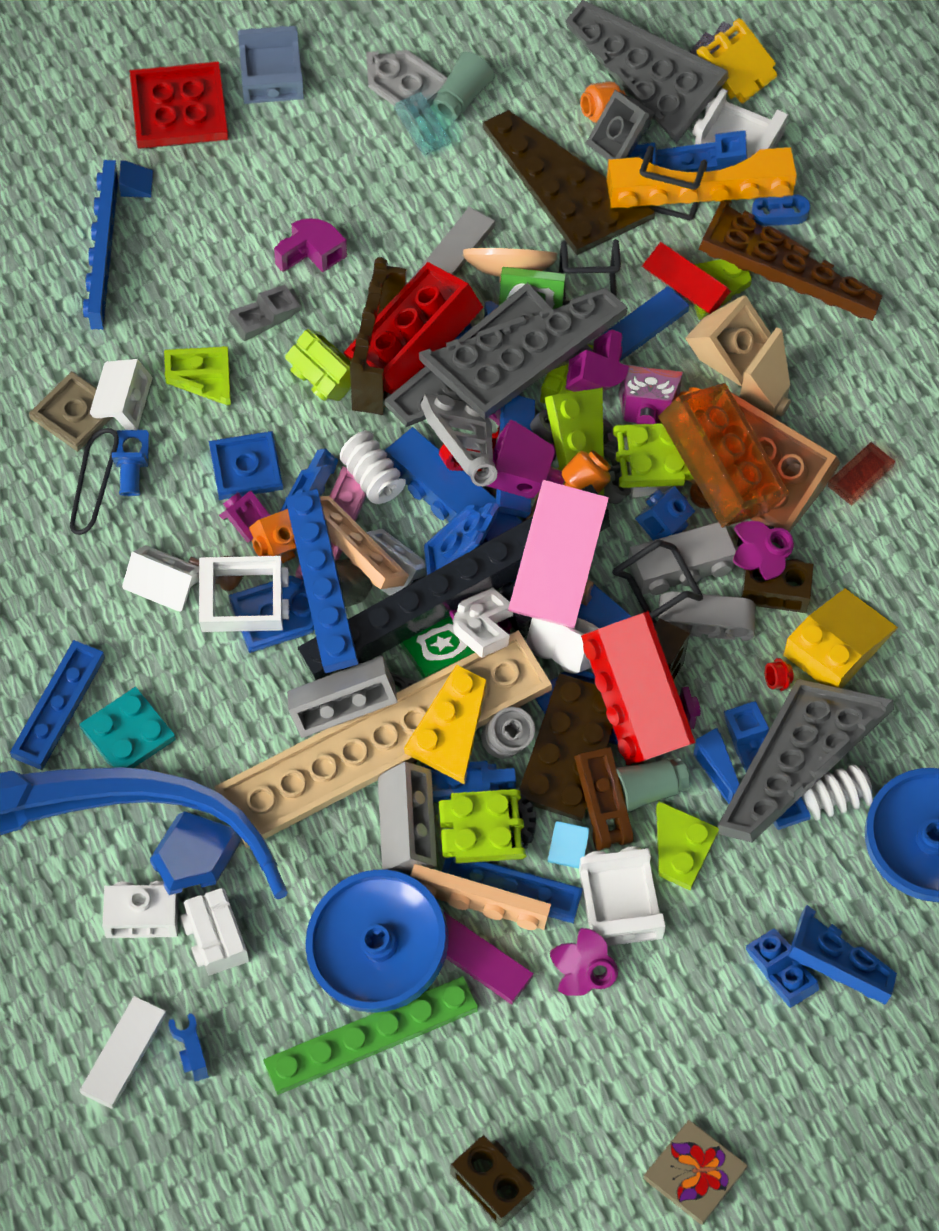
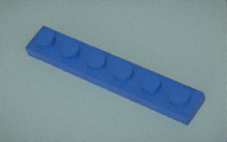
M104 160L103 171L97 173V191H100V197H95L94 214L98 218L97 222H92L91 238L92 241H95V246L89 248L88 256L89 266H92V273L86 274V291L90 292L89 299H84L83 316L84 318H89L91 329L103 330L119 181L116 160Z
M318 489L285 497L323 669L325 673L358 665Z

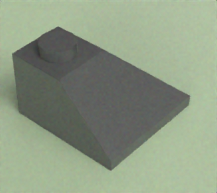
M614 90L586 144L607 161L608 159L628 158L641 141L646 130L650 127L656 113L640 101Z

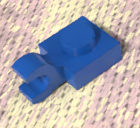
M191 1013L188 1014L189 1027L187 1029H177L174 1019L169 1020V1029L174 1039L184 1043L185 1050L179 1051L185 1073L192 1071L194 1081L196 1082L209 1078L197 1035L196 1018Z

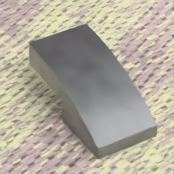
M284 284L258 293L257 301L231 310L228 320L243 341H246L289 319L300 311L301 305Z

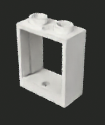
M281 556L200 557L199 623L201 631L283 630V619H289V599H283L282 587H289L288 567H282ZM273 575V615L215 617V576Z

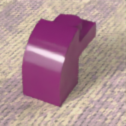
M315 218L301 219L291 224L292 236L284 238L274 247L275 265L282 272H285L306 257L324 272L347 257L346 239L330 223Z
M611 329L594 339L593 352L585 350L571 358L568 365L565 389L576 392L603 388L604 393L620 384L626 378L629 371V366L619 363L622 356V333Z

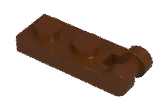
M611 747L574 756L594 831L593 842L598 851L609 849L611 844L615 843L621 846L631 844L633 842V832ZM614 819V830L608 829L607 820Z

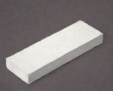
M133 996L80 1089L81 1094L114 1109L165 1019L166 1011Z

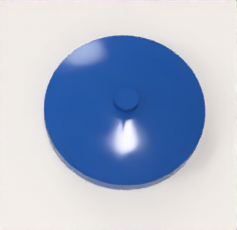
M939 768L914 769L891 779L879 790L873 799L865 822L867 851L881 876L899 891L911 897L929 902H939Z
M369 870L357 873L342 880L330 889L316 906L306 932L307 961L318 984L340 1004L362 1012L377 1013L395 1010L421 996L439 975L448 950L447 921L441 906L432 893L413 877L392 870Z

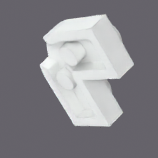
M494 588L463 600L458 604V610L453 619L455 634L481 658L507 647L510 635L496 623L513 616V612L508 611L510 602Z

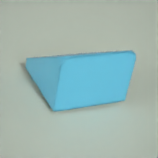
M556 821L548 862L579 869L580 858L585 857L590 829Z

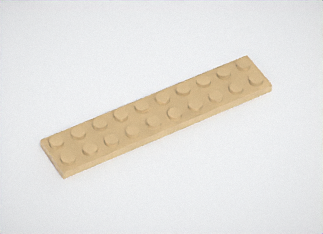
M518 630L510 634L507 647L483 658L475 652L397 692L398 703L325 729L216 785L214 788L216 792L223 795L242 810L263 838L266 839L378 781V777L389 769L403 762L412 763L417 759L405 754L404 747L456 664L486 679L487 682L479 723H477L476 729L487 724L502 709L508 707L518 708L551 691L552 684ZM242 839L246 849L250 846Z

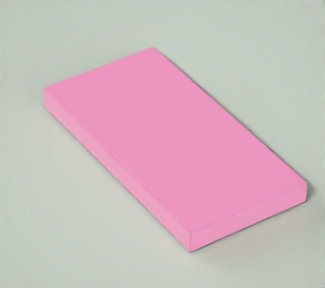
M543 480L508 611L574 629L609 497Z

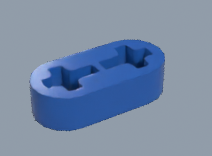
M797 194L784 197H761L753 202L751 214L755 216L754 221L761 226L797 225L807 220L810 203L804 196ZM791 206H797V209L800 210V212H794V209L791 208ZM761 208H767V211L770 212V214H764V211L761 210Z

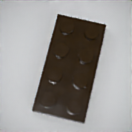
M559 673L519 788L521 794L526 797V804L531 802L534 807L581 822L587 804L574 756L607 748L613 726L607 718V709L603 697L595 684Z

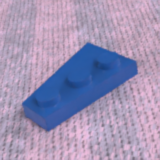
M806 905L799 918L788 957L830 977L836 982L843 983L861 992L868 998L875 999L886 1005L892 996L897 973L865 948H854L840 937L843 933L833 924L829 928L814 917L817 912Z

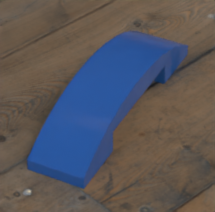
M746 130L715 134V142L658 150L655 142L638 144L628 157L644 159L647 148L653 146L652 164L682 172H698L701 161L705 159L707 160L706 172L721 170L747 159Z
M756 701L724 711L725 721L733 745L745 772L750 767L769 731ZM802 796L773 823L778 830L810 820L811 815Z

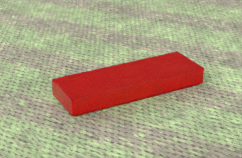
M661 241L642 265L650 274L708 314L715 312L731 292L728 287Z

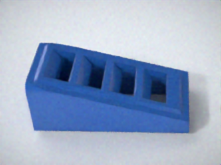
M715 728L696 739L693 756L729 804L740 784L718 728Z

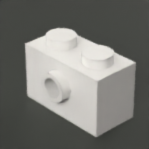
M154 881L149 885L117 882L114 886H104L102 926L106 938L177 937L178 893L168 895L163 886L164 881Z

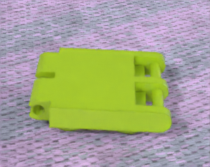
M678 423L617 425L613 427V435L617 437L619 450L616 452V460L620 462L622 475L619 478L620 487L684 486L685 480L695 478L696 472L694 457L691 454L690 429H679ZM624 437H627L628 450H625ZM627 462H630L631 475H628Z
M520 790L451 793V800L439 801L440 827L453 828L441 830L443 857H455L456 863L526 858V849L522 848L521 829L524 828L523 819L519 818L518 800L521 799ZM508 802H511V808H512V818H511V819H509ZM513 830H514L515 848H512V842H511V831H513Z

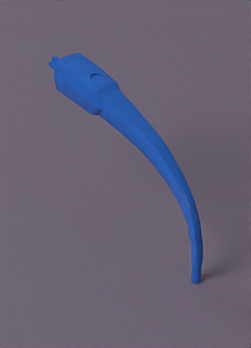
M123 767L64 769L20 774L12 770L0 773V835L21 830L31 821L115 804L150 802L182 805L210 813L230 825L250 846L261 870L264 871L274 898L282 899L288 894L272 852L263 836L245 813L220 793L190 779L147 769Z

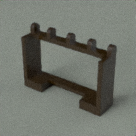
M377 257L374 262V271L368 287V296L362 313L361 326L356 338L354 355L350 363L352 411L377 415L384 414V403L388 397V392L384 391V369L371 367L367 364L366 360L378 314L407 284V269L388 266V261L383 257Z

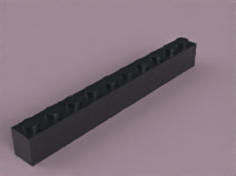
M592 484L581 489L583 491L598 494L592 486ZM607 507L600 532L610 527L609 510ZM533 517L349 618L358 663L361 664L372 660L449 617L450 611L452 609L458 610V604L463 600L490 588L497 590L517 579ZM316 637L297 647L302 661L314 681L350 668L347 667L325 673Z

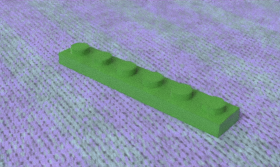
M462 976L424 992L417 999L403 1007L386 1012L373 1013L263 1059V1063L276 1094L279 1095L478 1011V1006Z

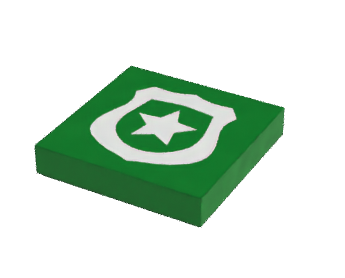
M451 616L400 643L424 679L475 653L455 634Z

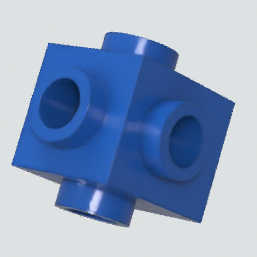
M673 486L665 492L658 489L645 500L648 506L635 519L652 540H657L685 530L689 525L686 520L695 510L688 503L687 498Z

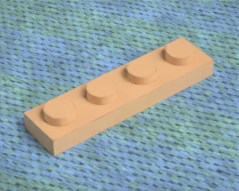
M320 496L330 541L339 547L350 558L351 563L359 567L370 578L371 583L379 589L404 586L409 575L330 496Z
M414 864L411 877L422 883L435 899L448 902L449 905L456 909L467 910L469 908L482 912L484 916L493 920L506 919L516 922L518 926L527 930L545 929L551 907L549 903Z

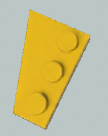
M456 664L405 745V754L465 785L477 723H479L487 687L486 679Z

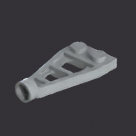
M425 394L421 407L429 425L466 474L470 475L475 485L483 487L492 484L497 478V470L493 463L492 423L490 418L488 417L484 420L466 402L453 400L446 395L434 396ZM451 427L474 431L475 435L454 431ZM466 448L480 451V453L466 450ZM481 469L482 473H477L476 471Z

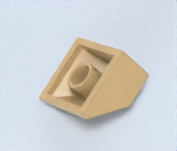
M741 296L704 317L685 339L700 361L742 386L744 372L771 336V333L747 296Z
M777 327L744 372L740 393L741 399L773 418L777 415L782 417L791 402V399L788 398L790 379L783 333Z

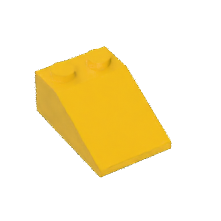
M844 588L811 613L787 638L783 656L820 684L842 689L898 627Z

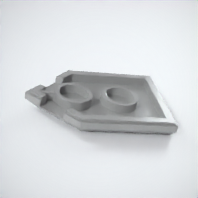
M397 50L395 54H378V51L366 52L368 88L412 119H417L433 104L438 91L448 78L409 50Z

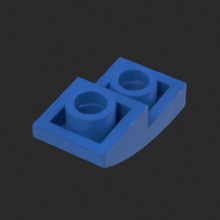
M774 928L746 945V951L789 1008H792L819 991V984L802 964L788 957L791 945Z

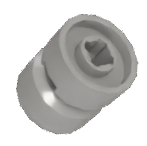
M504 708L497 712L482 728V745L493 757L501 759L511 758L526 748L533 740L535 733L534 722L530 715L521 708Z

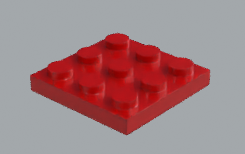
M219 61L129 70L138 149L228 140Z

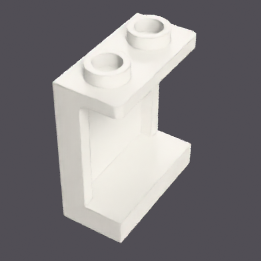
M721 89L717 97H713L707 104L704 119L699 118L693 129V135L696 136L695 144L715 142V134L746 130L748 159L760 149L776 148L785 132L788 114L777 110L773 118L768 119L727 102V90Z
M632 846L624 848L620 852L608 854L604 851H594L580 858L579 874L589 929L600 934L606 941L607 946L663 939L665 922L663 913H659L650 867L651 852L649 848L641 849L640 847Z

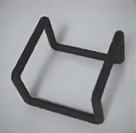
M653 146L647 148L640 168L641 176L692 190L700 186L703 174L707 169V160L701 161L695 181L690 183L646 171L648 164H652L654 152ZM693 202L689 214L654 205H648L647 207L654 212L684 220H692L696 215L700 202Z
M613 240L610 266L569 267L567 241H561L558 273H609L610 291L617 297L615 274L621 269L619 240ZM565 284L563 306L570 304V300H566Z
M664 540L654 541L612 570L613 575L627 579L643 611H649L654 626L657 623L655 620L657 616L688 597L697 601L703 599V595L678 548ZM661 546L672 551L693 592L684 591L651 612L633 576L623 570Z

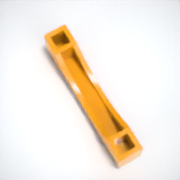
M791 147L760 149L750 158L734 166L704 172L700 186L695 190L641 176L640 168L643 159L639 157L608 159L607 185L611 208H629L633 206H659L663 204H689L693 202H719L723 200L792 196L794 194L797 174ZM651 163L648 164L646 171L690 183H694L697 172L670 170Z

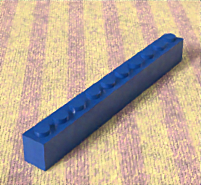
M413 427L385 449L387 453L386 459H391L394 463L393 468H397L400 471L399 479L406 480V485L411 495L417 500L423 499L426 501L434 515L440 520L446 519L450 522L468 505L477 504L480 507H484L485 504L496 503V499L483 487L475 485L471 477L464 471L449 470L439 456V449ZM498 512L482 544L517 526L522 521L514 515ZM593 584L590 593L592 599L587 606L581 603L577 618L586 620L598 628L632 617L595 584Z

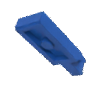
M326 448L317 450L308 469L301 470L288 497L318 489L321 496L325 491V484L330 474H334L338 459ZM286 500L280 511L288 509Z
M488 761L469 762L465 785L430 766H421L431 769L433 803H438L441 800H451V793L516 789L515 768L497 769L496 764H488Z

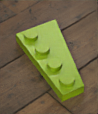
M603 388L545 397L559 470L562 471L580 451L589 453L593 450L604 458ZM604 489L598 495L604 496Z

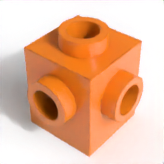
M288 509L261 518L249 527L253 536V548L258 556H281L282 563L296 557L294 552L297 551Z

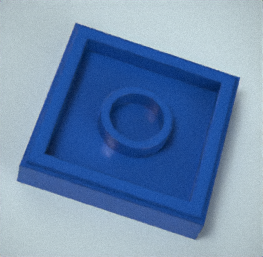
M273 431L209 441L219 500L230 499L237 492L243 497L249 491L256 495L283 490Z

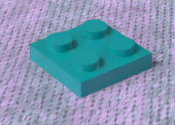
M136 686L79 724L80 729L111 768H135L176 740L175 734Z

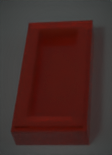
M870 442L828 481L827 486L852 506L894 467L895 461Z

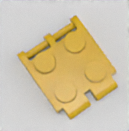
M741 18L736 19L733 22V26L726 32H719L715 36V40L708 46H701L697 49L698 57L727 70L728 79L722 85V88L727 90V95L730 99L736 97L741 104L745 103L778 76L773 69L776 63ZM737 31L738 34L729 40L728 37ZM719 45L720 48L711 54L710 51Z

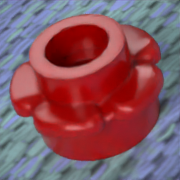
M776 658L774 662L767 663L765 666L764 676L767 686L772 690L780 689V691L788 689L794 679L791 665L783 662L781 658Z

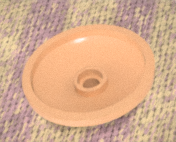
M505 248L463 249V257L468 263L485 274L500 277V282L502 267L544 271L557 261V253L549 251Z

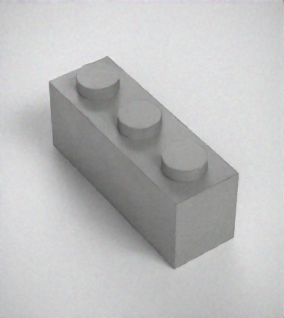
M723 521L657 539L672 543L678 548L696 583L701 578L710 575L722 577L734 569L733 556L736 550ZM656 540L630 547L628 559ZM661 546L629 566L642 595L648 593L659 595L666 592L669 587L679 584L690 586L672 551Z
M383 656L287 691L288 710L301 738L398 703L395 682Z
M403 762L378 777L382 870L397 871L411 876L414 864L431 869L437 867L431 769Z

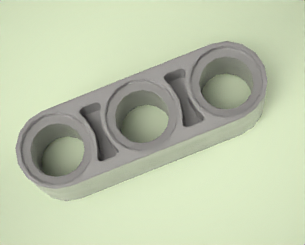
M682 592L662 594L659 597V607ZM702 594L703 599L697 601L687 597L658 616V620L661 618L689 632V636L701 637V634H707L708 638L735 640V637H740L741 641H748L755 635L756 604L746 598Z

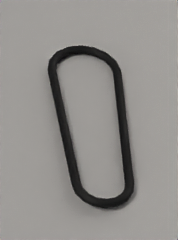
M104 428L97 431L86 444L70 519V529L76 535L88 532L96 522L113 465L112 453L117 451L119 445V436L112 428ZM111 433L114 437V444L91 521L84 529L77 530L75 529V519L89 449L100 435Z

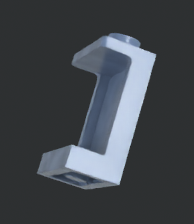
M297 26L238 30L244 104L304 99Z

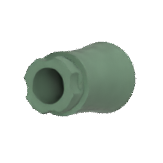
M462 52L452 72L433 101L436 111L445 118L456 120L461 113L465 112L477 95L494 80L495 75L491 66L474 53Z
M681 758L616 767L628 813L658 800L676 796L678 792L687 791L690 788L689 773Z

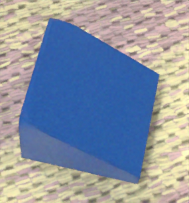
M121 160L119 173L120 196L151 197L153 170Z

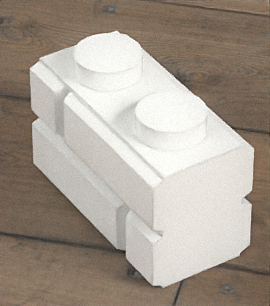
M220 888L208 892L204 896L199 895L184 902L186 914L180 915L186 935L193 934L197 945L192 946L191 949L197 967L205 966L207 974L210 976L249 962L247 949L225 889Z

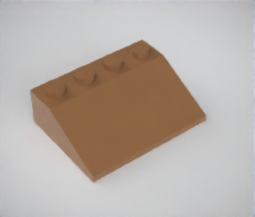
M727 390L692 443L691 454L694 457L696 475L694 479L688 481L695 484L697 480L703 477L715 479L720 485V493L717 499L752 521H760L765 525L774 526V528H783L790 533L824 490L840 465V461L836 455ZM704 482L698 486L712 496L717 492L712 485Z

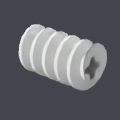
M364 430L352 436L344 444L340 452V460L347 466V470L353 475L354 480L360 484V488L367 494V498L372 503H386L400 494L406 484V480L399 479L400 471L397 468H393L394 463L391 459H386L387 453L380 449V443L377 440H373L372 432Z
M856 765L848 766L846 771L844 769H836L833 775L827 772L802 795L808 811L811 812L816 821L821 818L820 809H824L828 817H832L834 815V805H837L841 813H846V802L848 801L855 810L860 807L859 798H863L867 806H871L873 801L871 781L866 769L862 765L859 767Z

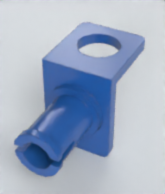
M118 430L119 445L117 451L112 453V460L116 467H120L119 494L121 496H139L140 468L148 467L149 433L147 430ZM129 438H137L142 444L140 452H124V442Z

